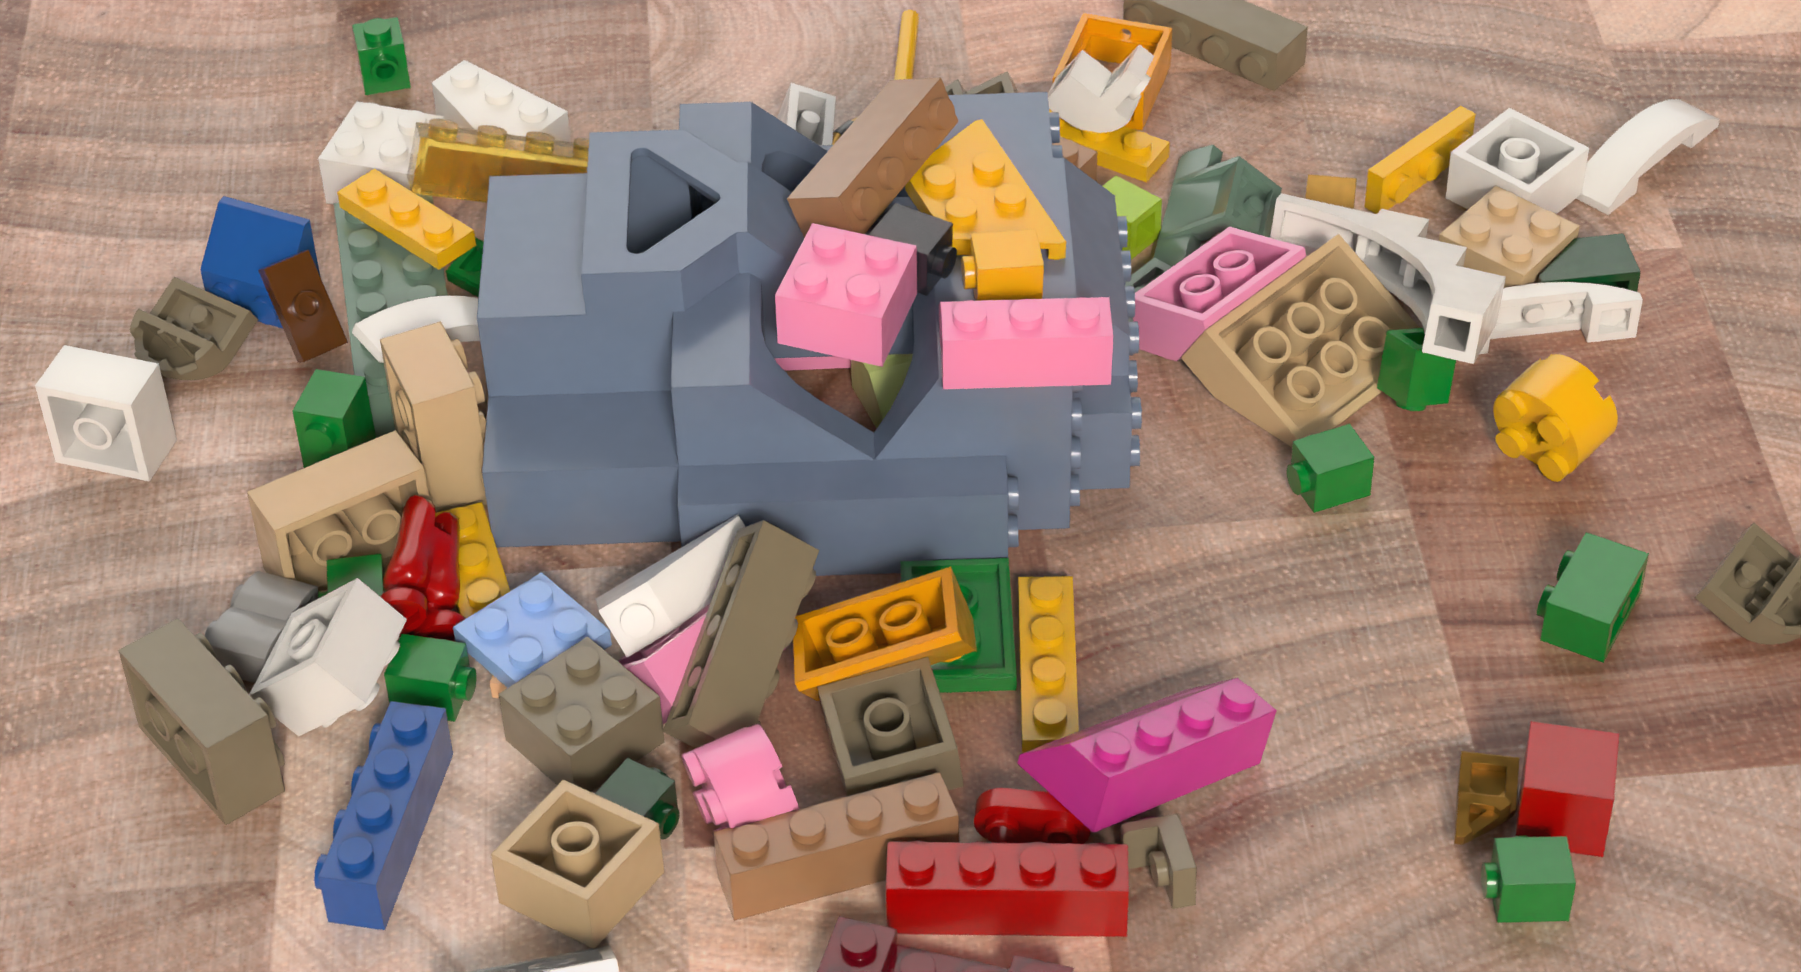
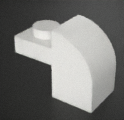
M1139 44L1113 72H1110L1082 50L1054 80L1048 92L1049 109L1053 112H1059V117L1081 130L1106 133L1122 128L1130 121L1141 98L1140 94L1151 79L1146 72L1154 55Z

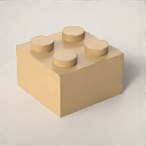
M1495 186L1439 234V241L1467 247L1463 267L1506 276L1504 288L1538 283L1539 275L1575 238H1578L1580 226L1512 192Z
M562 780L491 853L500 904L593 949L598 946L664 873L659 823L566 780Z

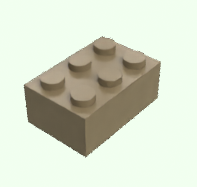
M177 618L118 650L139 728L225 825L285 792L280 767L285 765V760L272 737L271 729L276 727V721L271 709L261 697L253 699L246 692L244 683L233 666L227 665L223 667L218 662L211 644L202 633L194 635Z

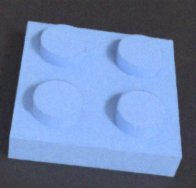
M542 572L453 626L455 642L466 643L467 653L507 688L587 636L603 650L612 645L610 630Z

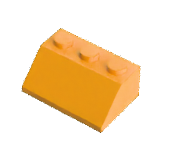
M952 567L795 616V619L798 621L797 631L793 638L795 685L800 693L816 701L820 700L817 687L925 657L929 658L931 665L939 662H952L965 654L977 651L973 617Z

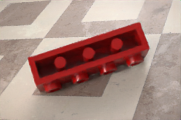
M981 841L970 843L888 842L886 870L887 927L897 929V934L1127 937L1129 902L1128 844H1105L1098 842L1090 844H1052L1043 842L986 843Z

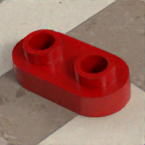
M993 788L983 792L976 801L973 821L974 828L983 838L992 843L1043 842L1052 844H1085L1090 837L1091 830L1049 792Z

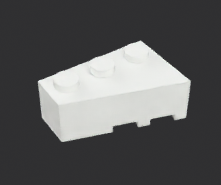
M463 60L432 82L436 115L444 116L447 137L465 157H472L479 165L480 174L486 180H489L490 176L547 175L573 156L568 111L466 60Z

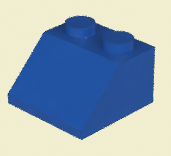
M223 196L217 205L200 269L204 290L251 311L258 319V322L283 329L258 270L303 250H309L320 275L310 219Z

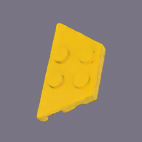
M983 119L974 121L934 151L905 185V191L918 211L953 223L952 247L957 249V255L971 256V233L1036 229L1040 249L1049 250L1048 259L1059 260L1066 258V240Z

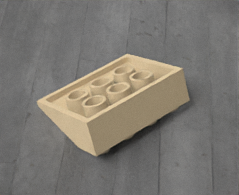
M1338 234L1206 329L1181 359L1216 399L1292 447L1294 440L1336 428L1382 393V391L1377 389L1387 330L1420 327L1340 234Z

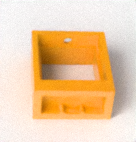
M1083 13L1053 75V82L1082 50L1096 60L1121 64L1140 44L1154 55L1146 72L1151 79L1140 94L1141 98L1125 127L1143 131L1171 66L1172 28ZM1122 29L1129 30L1131 34L1123 33Z

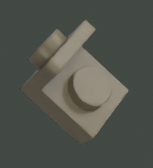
M1179 814L1145 817L1138 821L1122 824L1121 844H1128V869L1150 866L1155 886L1157 888L1165 886L1172 909L1196 905L1197 867Z

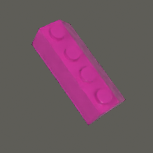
M1233 678L1183 690L1019 754L1017 764L1094 833L1260 764L1277 710L1260 697L1250 686L1246 685L1239 678Z

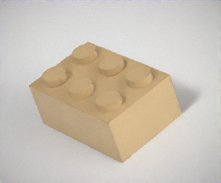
M441 321L380 339L395 430L424 467L429 500L435 505V513L481 502L483 506L487 505L482 476L486 419L482 411H478L477 405L485 402V397L477 373L475 371L467 372V359L460 340L451 341Z
M396 430L247 492L262 563L266 573L317 586L318 591L327 590L326 560L381 554L383 566L386 567L397 543L406 501L414 495L429 500L424 467Z

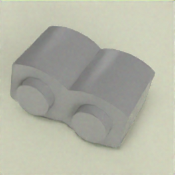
M255 572L244 584L236 588L231 599L230 608L218 620L211 622L206 630L205 637L211 644L218 662L223 667L227 665L233 666L242 680L255 683L291 613L317 600L318 588L311 584L269 573Z

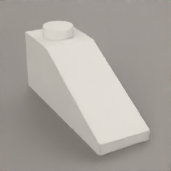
M738 514L596 598L599 613L626 657L631 656L673 631L711 603L736 533L739 529L745 527Z

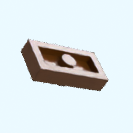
M303 250L258 270L298 363H304L348 343L309 250Z

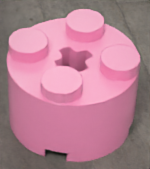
M754 724L748 728H741L681 755L692 784L695 787L700 784L702 785V789L693 792L699 811L706 824L713 822L715 826L720 825L721 828L717 830L729 827L731 829L799 809L791 785L786 787L779 770L783 766L778 755L759 724Z

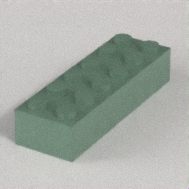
M432 190L412 191L434 205ZM338 202L334 203L353 370L354 375L366 378L375 435L378 438L395 431L384 363H379L352 334L353 328L356 323L398 304L428 297L447 296L444 268L438 270L340 208Z

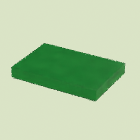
M1009 558L900 561L901 582L952 567L973 617L977 651L965 654L952 662H939L931 665L939 692L1017 690Z

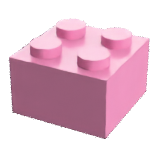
M812 223L775 294L778 344L883 367L917 295V246Z

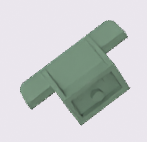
M1213 144L1188 151L1181 156L1177 165L1154 257L1173 267L1200 248L1201 241L1209 240L1216 233H1221L1228 227L1270 238L1276 199L1281 194L1282 188L1240 156L1221 162L1223 152Z

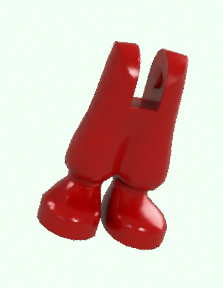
M418 495L409 497L405 503L397 543L384 575V593L380 597L407 619L399 637L402 634L455 642L453 626L466 619L461 614L451 611L458 604L460 596L459 518L450 512H443L435 517V505Z

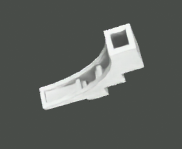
M1282 193L1277 197L1270 238L1305 247L1306 255L1309 256L1333 237L1340 234L1383 286L1408 305L1422 322L1425 332L1423 353L1474 364L1497 324L1506 276L1463 267L1467 247L1427 239L1429 219L1381 209L1378 214H1373Z

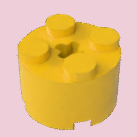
M1551 354L1545 360L1540 358L1534 362L1495 399L1493 413L1499 430L1495 437L1496 443L1508 457L1518 458L1522 455L1537 464L1542 474L1549 480L1559 482L1566 475L1572 473L1615 432L1618 423L1616 406L1610 395L1604 400L1594 388V385L1600 380L1587 367L1570 357L1561 354Z

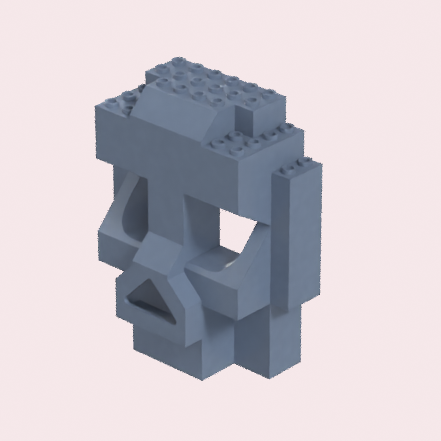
M1048 92L948 95L954 105L959 122L934 151L974 121L983 119L1066 240V258L1059 260L1048 259L1049 250L1041 249L1044 263L1042 299L1109 297L1113 329L1111 385L943 389L939 303L975 301L973 289H964L962 283L961 257L967 255H957L955 266L946 279L941 278L927 296L917 293L888 355L913 354L912 361L892 407L875 432L870 431L814 397L799 386L774 359L832 356L778 344L775 294L804 240V236L787 198L833 145L816 144L753 102L680 104L679 130L590 132L587 173L490 176L477 324L488 390L482 476L491 533L496 547L681 541V547L738 514L745 527L765 520L818 549L819 553L813 567L816 571V576L901 573L900 561L1008 558V548L1019 546L1018 530L1070 528V507L1080 506V490L1130 488V467L1140 466L1139 435H1132V429H1141L1142 408L1141 398L1131 397V393L1137 392L1138 372L1136 360H1129V356L1139 353L1138 321L1128 322L1130 317H1135L1134 286H1125L1126 282H1131L1130 250L1122 251V247H1127L1126 216H1117L1114 194L1065 159L1062 153V145H1052V143H1060L1059 112H1049ZM905 186L865 235L871 233L895 203L918 211L905 191Z

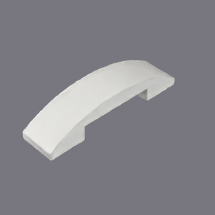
M1677 99L1665 100L1646 108L1620 127L1587 162L1583 191L1576 199L1609 215L1636 193L1638 179L1641 175L1680 144L1689 148L1694 147L1718 127L1720 119Z
M1546 282L1504 288L1497 324L1480 354L1488 353L1490 339L1582 330L1587 343L1636 338L1643 299L1639 292L1592 283Z
M447 295L401 303L356 323L352 334L379 363H384L380 339L440 321L451 341L459 339L460 342L480 341L477 324L478 298Z

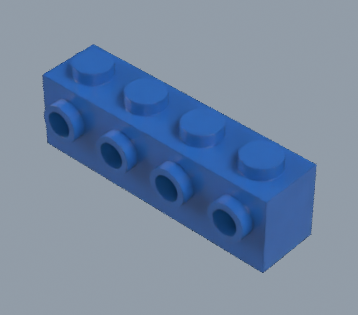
M390 701L382 723L374 724L370 734L369 754L364 766H357L354 771L350 801L346 810L340 809L334 821L333 842L328 854L320 855L315 868L314 884L316 889H320L322 892L328 922L378 930L386 929L453 757L445 708Z

